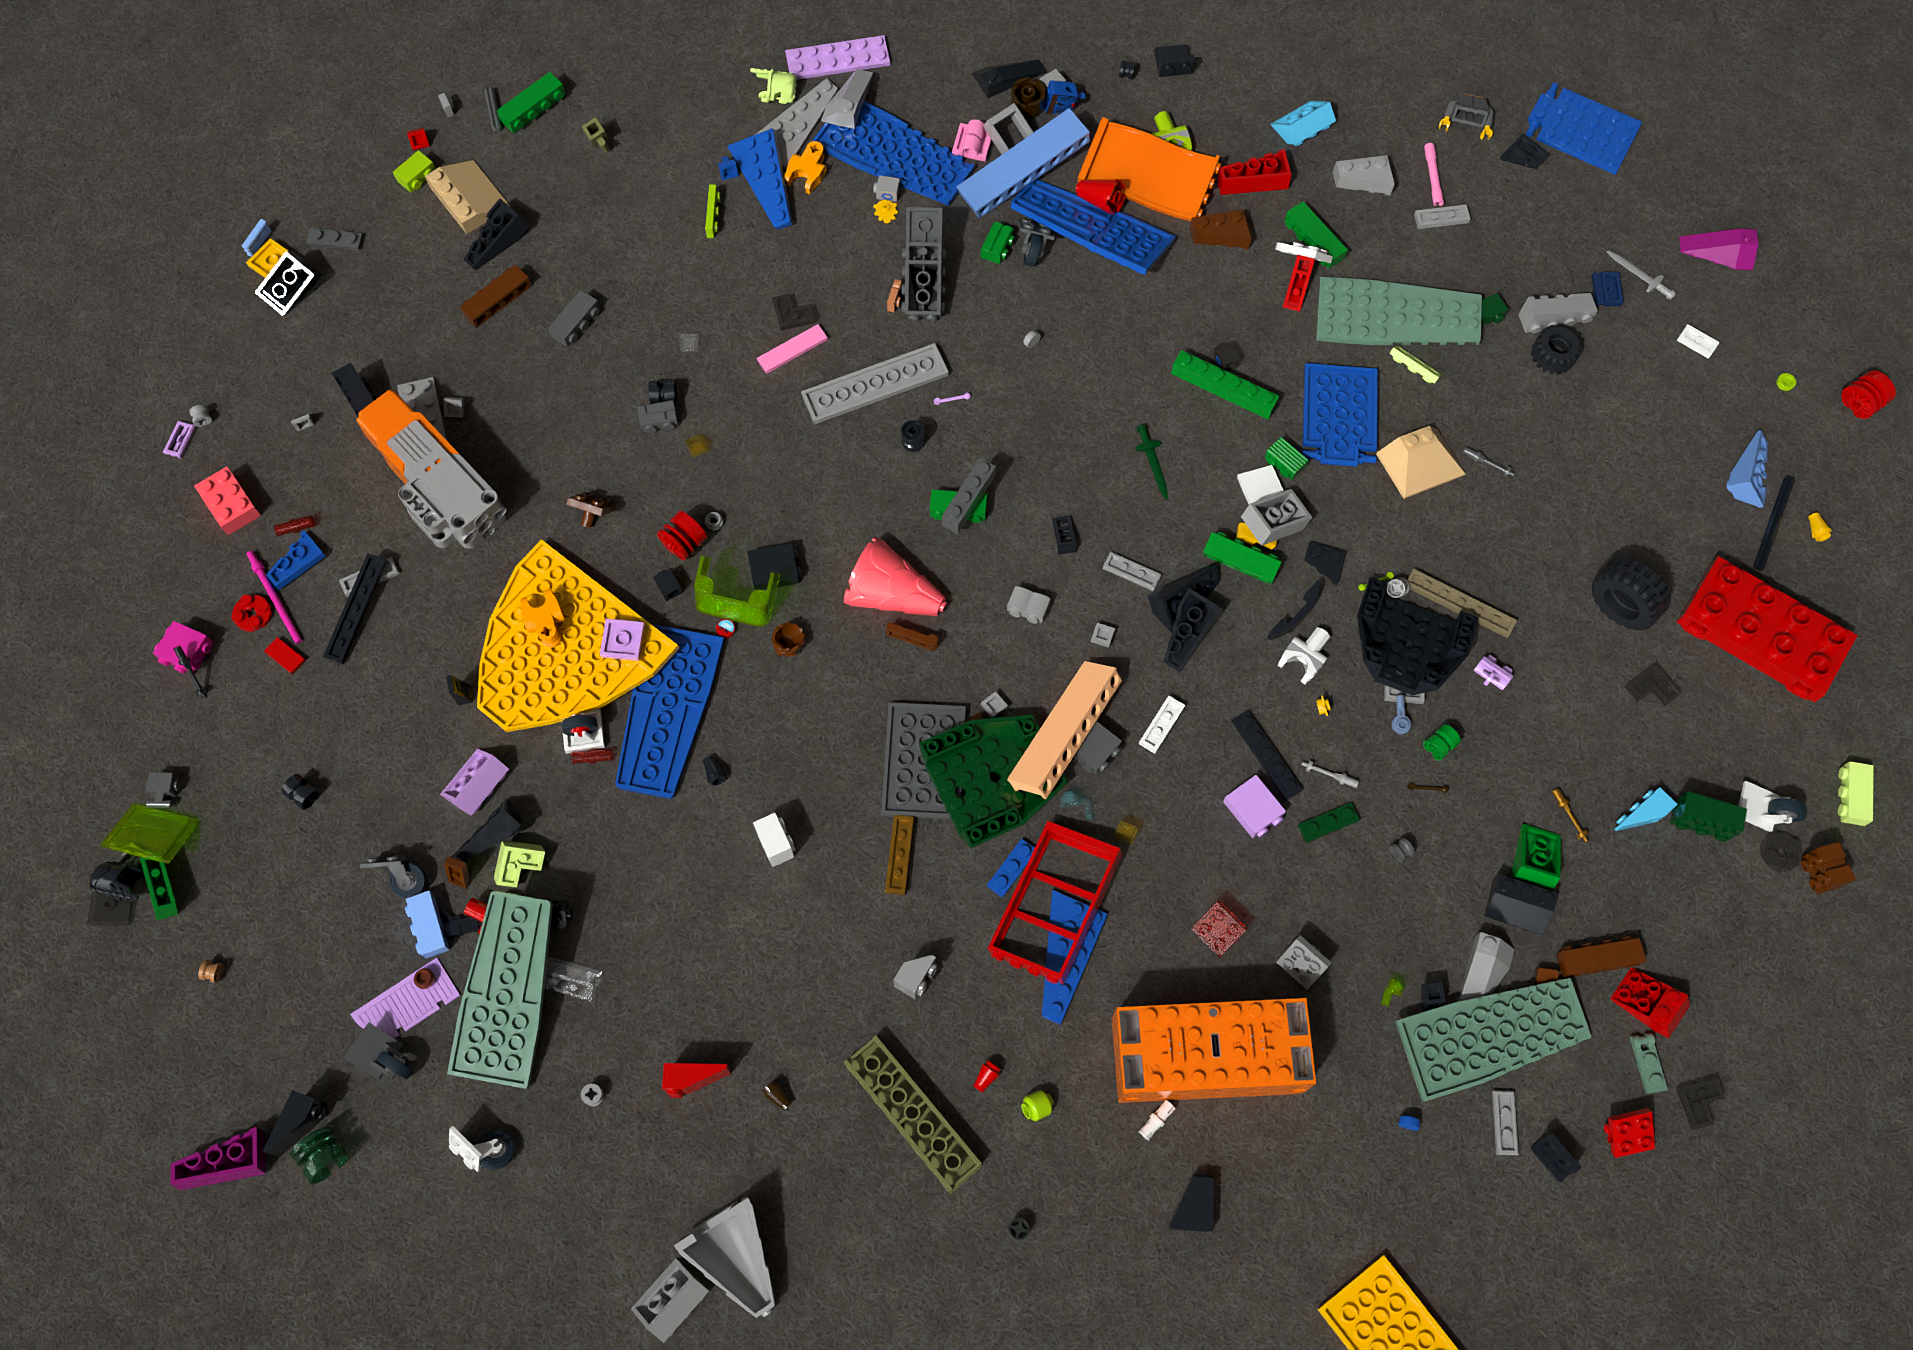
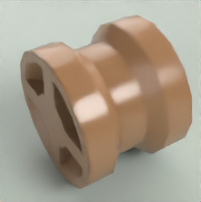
M204 960L199 968V979L204 981L209 979L213 983H218L224 970V964L219 962L214 964L210 960Z

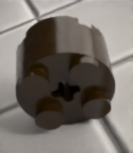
M1028 77L1017 80L1011 91V105L1015 103L1024 119L1040 115L1044 110L1045 104L1044 85L1039 80L1034 81Z

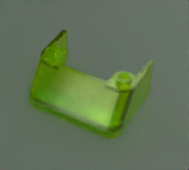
M701 556L694 583L696 609L702 614L729 619L756 627L766 626L770 621L780 573L771 572L767 591L755 590L750 594L749 602L712 594L714 583L711 578L707 577L711 557Z

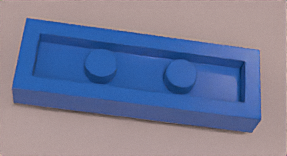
M1021 839L989 881L987 887L1003 898L1027 866L1035 848Z

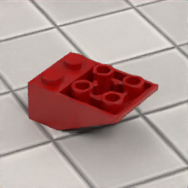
M1632 967L1610 998L1653 1031L1667 1038H1670L1690 1007L1687 994Z

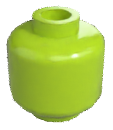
M1037 1090L1024 1097L1021 1108L1027 1119L1039 1121L1052 1113L1054 1102L1050 1094Z

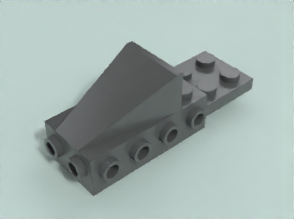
M906 207V248H902V259H906L905 266H902V277H905V284H902V295H905V302H902V312L905 313V317H909V320L916 321L919 320V317H926L928 321H936L937 318H941V313H944V302H941V295H945V284H941V277H945V266H942V259H945V248H942V208Z

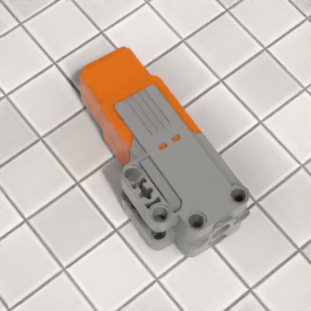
M392 389L386 391L359 412L357 423L364 435L381 452L393 472L405 483L398 492L403 505L407 508L412 520L437 547L446 548L457 540L464 548L471 549L489 537L488 534L491 535L504 524L507 519V509L501 504L497 493L421 413L414 412L396 391ZM408 495H413L410 499H405ZM445 535L443 539H437L438 536Z

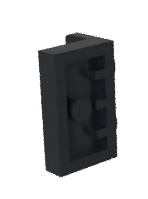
M1553 1133L1545 1135L1531 1147V1151L1558 1182H1562L1568 1175L1576 1173L1582 1168Z

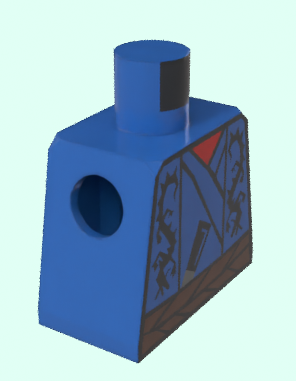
M1049 81L1044 104L1046 115L1063 113L1068 108L1073 111L1076 103L1085 102V93L1077 92L1074 83Z

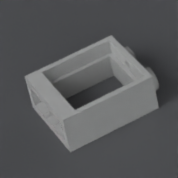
M1015 103L987 120L983 125L1001 155L1009 149L995 129L996 125L1011 117L1024 139L1034 133Z

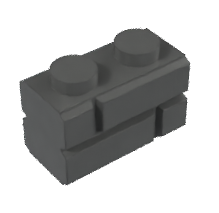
M673 400L637 407L642 433L650 434L660 429L672 430L678 426Z

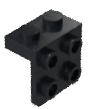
M1187 45L1164 46L1154 49L1159 77L1192 74L1195 59L1194 55H1189Z

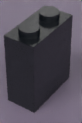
M792 543L747 551L755 592L799 584V577H802L800 566H796L795 563L799 558L797 549L793 550Z

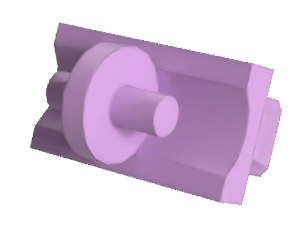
M1491 655L1484 656L1474 671L1486 679L1484 682L1485 686L1491 682L1503 690L1513 678V675H1511L1512 669L1508 666L1499 667L1496 665V658Z

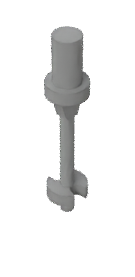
M1311 760L1308 763L1302 762V766L1307 767V772L1313 769L1334 777L1341 785L1347 784L1355 788L1358 786L1359 781L1348 777L1345 773L1334 774L1313 766V761Z

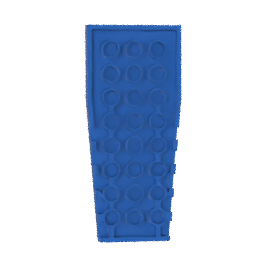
M865 101L855 129L825 123L812 140V142L817 141L823 145V152L857 169L877 177L880 175L900 178L901 187L947 206L951 204L958 194L956 186L969 178L975 166L974 163L969 164L964 161L963 157L959 154L956 156L949 152L947 147H940L932 138H925L922 136V132L910 129L908 124Z

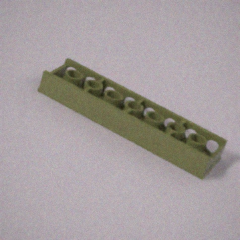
M876 1035L848 1060L844 1061V1065L950 1194L982 1167L979 1159Z

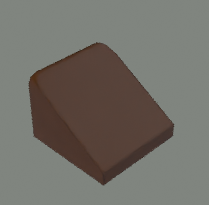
M1536 969L1535 985L1557 981L1559 970Z

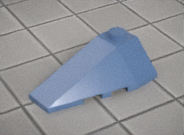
M1762 430L1757 431L1733 468L1729 481H1727V489L1733 494L1735 499L1759 508L1764 507L1767 488L1763 487L1762 478L1767 479L1764 463L1768 461V442Z

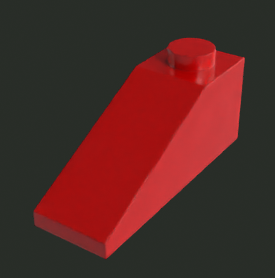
M1297 255L1283 304L1284 308L1300 312L1315 259Z

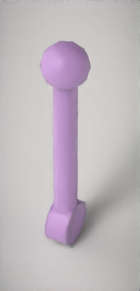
M966 392L964 395L945 399L935 398L934 404L939 405L943 402L964 398L970 399L971 394Z

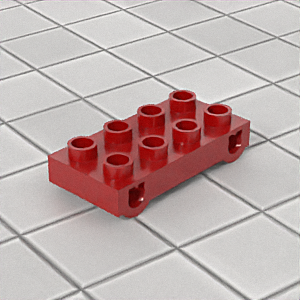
M1719 556L1709 565L1676 622L1681 625L1684 631L1696 638L1711 642L1782 683L1788 691L1798 697L1813 702L1818 701L1826 694L1858 636Z

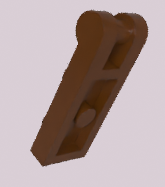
M888 622L886 635L930 651H935L938 648V637L935 634L927 636L919 630L904 628L899 623L893 624Z

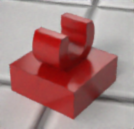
M424 128L407 131L412 150L430 146Z

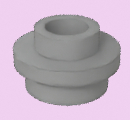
M717 512L709 513L705 517L706 527L710 530L720 529L723 525L721 514ZM716 519L717 523L712 524L711 521Z

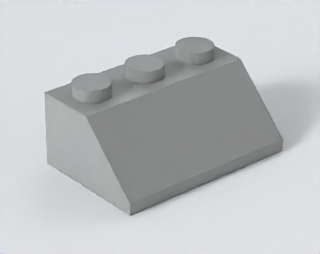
M675 1258L631 1310L647 1330L664 1343L684 1319L689 1316L698 1303L704 1299L709 1290Z

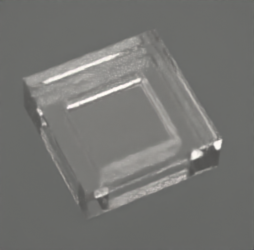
M681 334L680 351L699 352V334Z

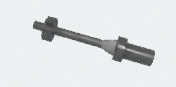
M1465 447L1463 454L1473 458V461L1485 462L1505 472L1504 477H1507L1508 474L1514 476L1515 473L1510 471L1512 467L1508 466L1505 469L1487 460L1481 454L1482 452H1476Z

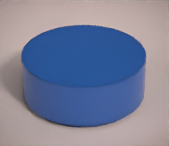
M1403 1115L1399 1118L1398 1125L1417 1131L1420 1129L1421 1121L1418 1118Z

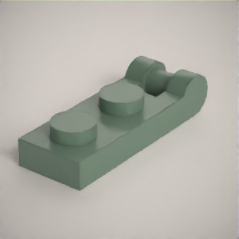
M1647 1033L1641 1037L1638 1035L1630 1036L1645 1093L1667 1091L1668 1088L1655 1047L1654 1035ZM1646 1044L1647 1050L1642 1051L1641 1045Z

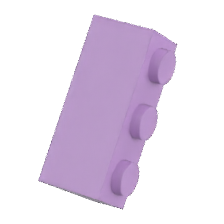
M477 749L440 795L472 816L473 813L480 809L481 803L485 798L493 793L497 783L505 778L509 768L492 754Z

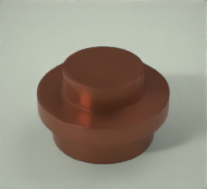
M427 968L418 970L414 975V984L420 989L431 987L435 981L434 973Z

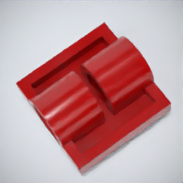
M1649 1108L1608 1117L1609 1123L1604 1125L1605 1134L1608 1133L1609 1137H1607V1140L1611 1145V1152L1615 1158L1655 1149L1652 1111Z

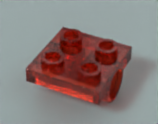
M1218 900L1191 930L1220 958L1242 937L1248 928Z

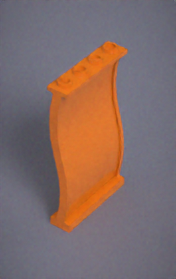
M1102 117L1079 173L1078 182L1083 179H1121L1126 185V189H1123L1125 198L1169 216L1191 221L1193 217L1202 216L1203 209L1201 207L1207 203L1209 194H1207L1208 189L1213 188L1215 182L1214 174H1218L1221 163H1219L1220 156L1212 157L1189 151L1149 133L1109 122V119Z

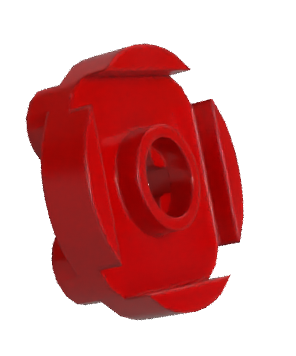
M246 594L235 604L231 618L241 630L254 632L269 623L272 617V610L265 598L259 595ZM255 609L256 615L249 617L248 612Z

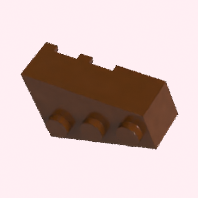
M1243 209L1193 217L1191 219L1189 229L1193 243L1249 249L1251 235Z

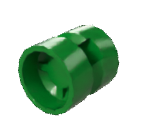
M1443 724L1435 731V734H1432L1423 742V746L1428 752L1433 754L1432 756L1436 760L1441 761L1449 754V750L1455 749L1461 743V738L1451 726Z

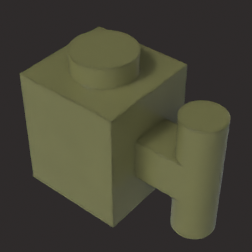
M596 117L581 126L595 148L600 145L605 153L610 152V148L605 142L610 138Z

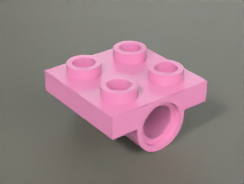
M971 120L968 124L960 123L952 154L956 156L959 154L965 158L986 162L992 139L984 129V123L979 120Z

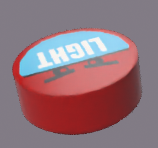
M729 619L720 620L716 625L717 634L720 637H724V639L732 637L735 633V625Z

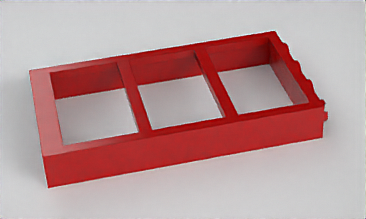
M1047 821L987 948L990 954H992L991 957L996 958L1000 962L1006 960L1010 962L1009 964L1017 969L1023 967L1028 970V973L1039 977V975L1047 977L1046 980L1053 984L1058 982L1064 984L1121 860V849ZM1051 839L1110 862L1096 894L1037 872ZM1033 878L1092 901L1077 934L1018 911ZM1015 917L1074 941L1060 973L1000 949Z

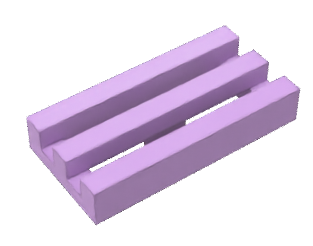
M178 421L163 453L182 458L197 427ZM183 426L184 429H183L181 435H179L178 438H177V440H176V437H177V435H178V433H179L181 427ZM176 440L177 443L172 451L171 448Z

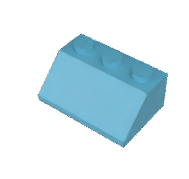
M1309 101L1271 123V126L1287 144L1297 146L1302 144L1306 138L1316 136L1318 131L1329 128L1330 124L1334 123L1336 119L1330 102Z

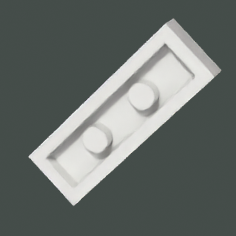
M1168 696L1139 741V745L1156 754L1185 708V705Z

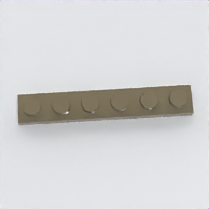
M1416 569L1412 570L1408 578L1411 586L1410 590L1458 614L1461 610L1479 617L1478 624L1506 638L1510 636L1517 622L1516 619Z

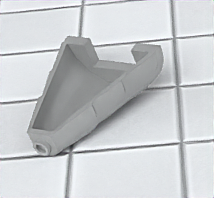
M748 1197L742 1198L740 1203L736 1201L696 1226L689 1235H684L674 1244V1247L682 1257L704 1273L705 1277L723 1289L729 1298L757 1318L760 1315L765 1317L774 1311L773 1307L776 1302L769 1266L766 1265L754 1208Z

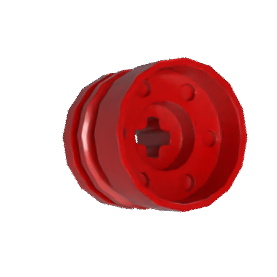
M1871 370L1847 386L1842 391L1841 397L1843 404L1850 408L1857 418L1868 419L1894 400L1896 391L1892 381L1880 371Z
M679 510L670 519L673 527L665 524L663 526L664 530L660 529L657 532V536L668 551L685 561L689 557L688 553L692 554L694 552L691 544L699 547L707 539V534L692 517Z

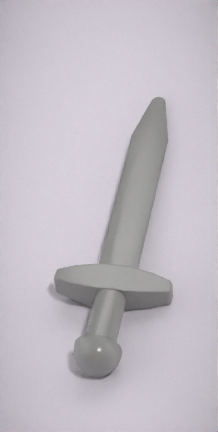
M1607 251L1612 259L1649 284L1646 290L1648 293L1657 289L1667 296L1666 298L1669 300L1675 297L1676 292L1674 290L1671 291L1661 284L1664 278L1663 275L1652 278L1623 257Z

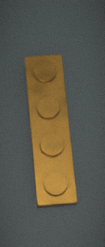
M894 815L885 893L905 895L913 816Z

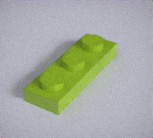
M710 184L705 230L707 238H714L715 232H718L716 217H719V207H717V203L721 201V194L717 191L716 185Z

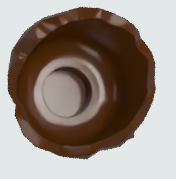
M791 622L783 623L775 628L771 637L775 652L779 656H796V652L804 644L805 634H802L803 628L799 627L797 623L792 624Z

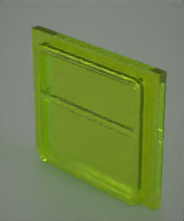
M133 803L100 845L104 848L169 864L198 826L200 820Z

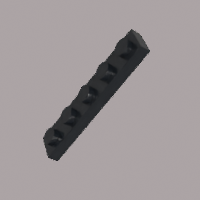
M1249 711L1234 718L1231 721L1283 798L1287 801L1302 792L1303 789Z

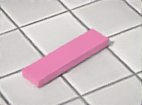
M817 324L759 356L757 361L767 374L827 341L828 338Z

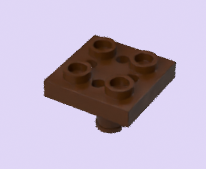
M588 492L568 497L566 504L584 510L580 525L588 528L593 527L595 514L602 516L614 512L616 504L610 503L611 500L602 497L599 499L595 498L593 494Z

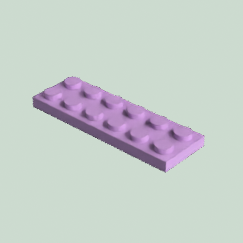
M884 35L785 50L789 72L793 73L797 80L856 71V69L864 70L890 66Z

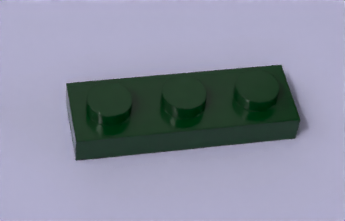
M1349 803L1298 824V828L1305 842L1309 843L1357 823L1360 819L1352 803Z

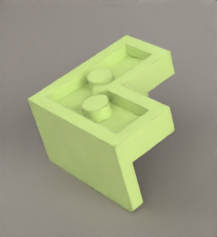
M502 841L494 874L496 884L517 887L521 868L541 871L545 855L543 847L534 844Z

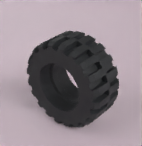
M1629 557L1616 558L1609 562L1592 583V596L1595 598L1596 605H1599L1601 612L1605 613L1610 620H1614L1616 624L1623 625L1627 629L1645 630L1652 627L1667 611L1671 602L1670 589L1666 586L1664 578H1661L1660 574L1652 570L1648 564L1645 565L1642 561L1633 560V558Z

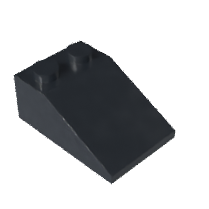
M285 251L255 293L284 316L316 284L322 274L294 251Z
M292 1090L263 1152L281 1157L311 1131L320 1120L325 1118L328 1110L326 1108L327 1103Z

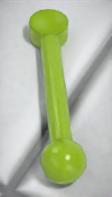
M1388 572L1386 576L1381 577L1377 580H1391L1393 579L1394 574L1392 572ZM1360 584L1358 586L1359 590L1364 591L1367 584Z

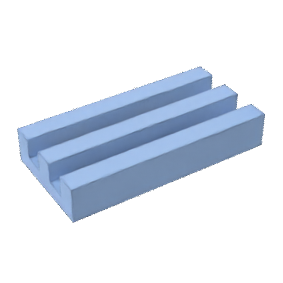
M260 219L242 244L244 251L251 257L259 250L271 233V229L265 220Z

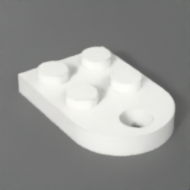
M1277 242L1275 250L1301 255L1331 263L1333 257L1327 255L1326 250L1313 246H1304L1293 242V245Z

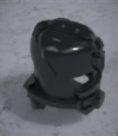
M107 861L98 865L91 874L90 889L99 894L113 895L119 902L135 901L139 899V896L133 894L132 890L136 881L141 879L144 873L141 870V866L137 864L129 865Z

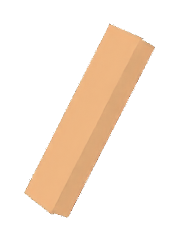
M1084 661L1007 780L1015 791L1020 789L1041 795L1044 799H1047L1122 680L1115 667ZM1111 678L1115 679L1112 686L1110 684ZM1105 690V698L1101 700V695ZM1093 708L1096 709L1094 715L1091 713ZM1086 720V727L1082 730V724ZM1073 738H1077L1076 743L1073 745ZM1067 750V757L1063 760L1062 756ZM1057 768V772L1053 776V769ZM1047 781V788L1043 791V784Z

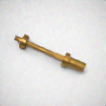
M1559 788L1552 791L1559 803L1558 807L1564 808L1579 832L1577 835L1578 839L1583 838L1585 842L1589 841L1586 837L1589 834L1588 831L1581 829L1568 807L1569 800L1564 798Z

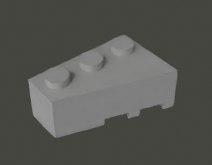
M1387 155L1336 161L1333 177L1336 187L1391 195L1395 184Z

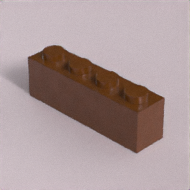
M513 265L511 268L506 269L499 277L493 279L486 287L480 289L470 299L465 300L459 307L462 314L478 328L532 285L529 277L520 268Z
M1631 936L1620 938L1619 942H1612V940L1601 941L1600 945L1593 946V943H1586L1580 945L1581 948L1573 949V946L1561 948V952L1556 954L1562 979L1640 966L1647 962L1640 938L1632 939Z

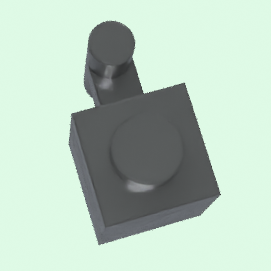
M149 772L146 792L155 796V800H147L146 807L172 808L173 801L166 800V797H176L177 791H180L181 781L179 777L173 773Z

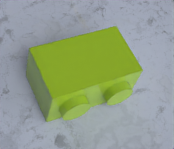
M418 150L394 170L393 174L397 182L412 193L414 190H418L422 183L426 181L425 176L436 169L433 162Z

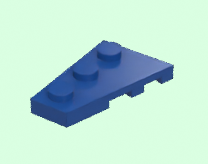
M304 530L296 544H291L289 547L290 551L285 557H281L266 574L278 590L326 557Z

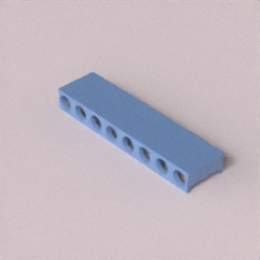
M1068 108L956 186L959 195L962 196L976 216L980 218L1089 143L1090 132L1071 109Z

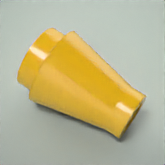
M1811 514L1808 519L1810 521L1812 538L1819 542L1830 538L1831 529L1820 514Z

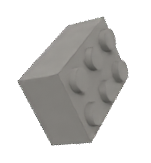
M1290 489L1250 503L1241 518L1262 546L1303 531L1312 519V516L1293 490Z

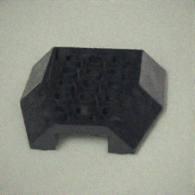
M1369 577L1357 613L1364 664L1376 682L1413 696L1438 690L1469 656L1479 617L1460 610L1456 620L1449 619L1385 595L1388 583Z

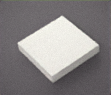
M1272 465L1237 475L1248 504L1284 492Z

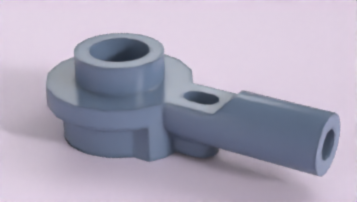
M1404 695L1396 696L1397 716H1394L1391 726L1397 734H1405L1410 730L1411 722L1405 716Z

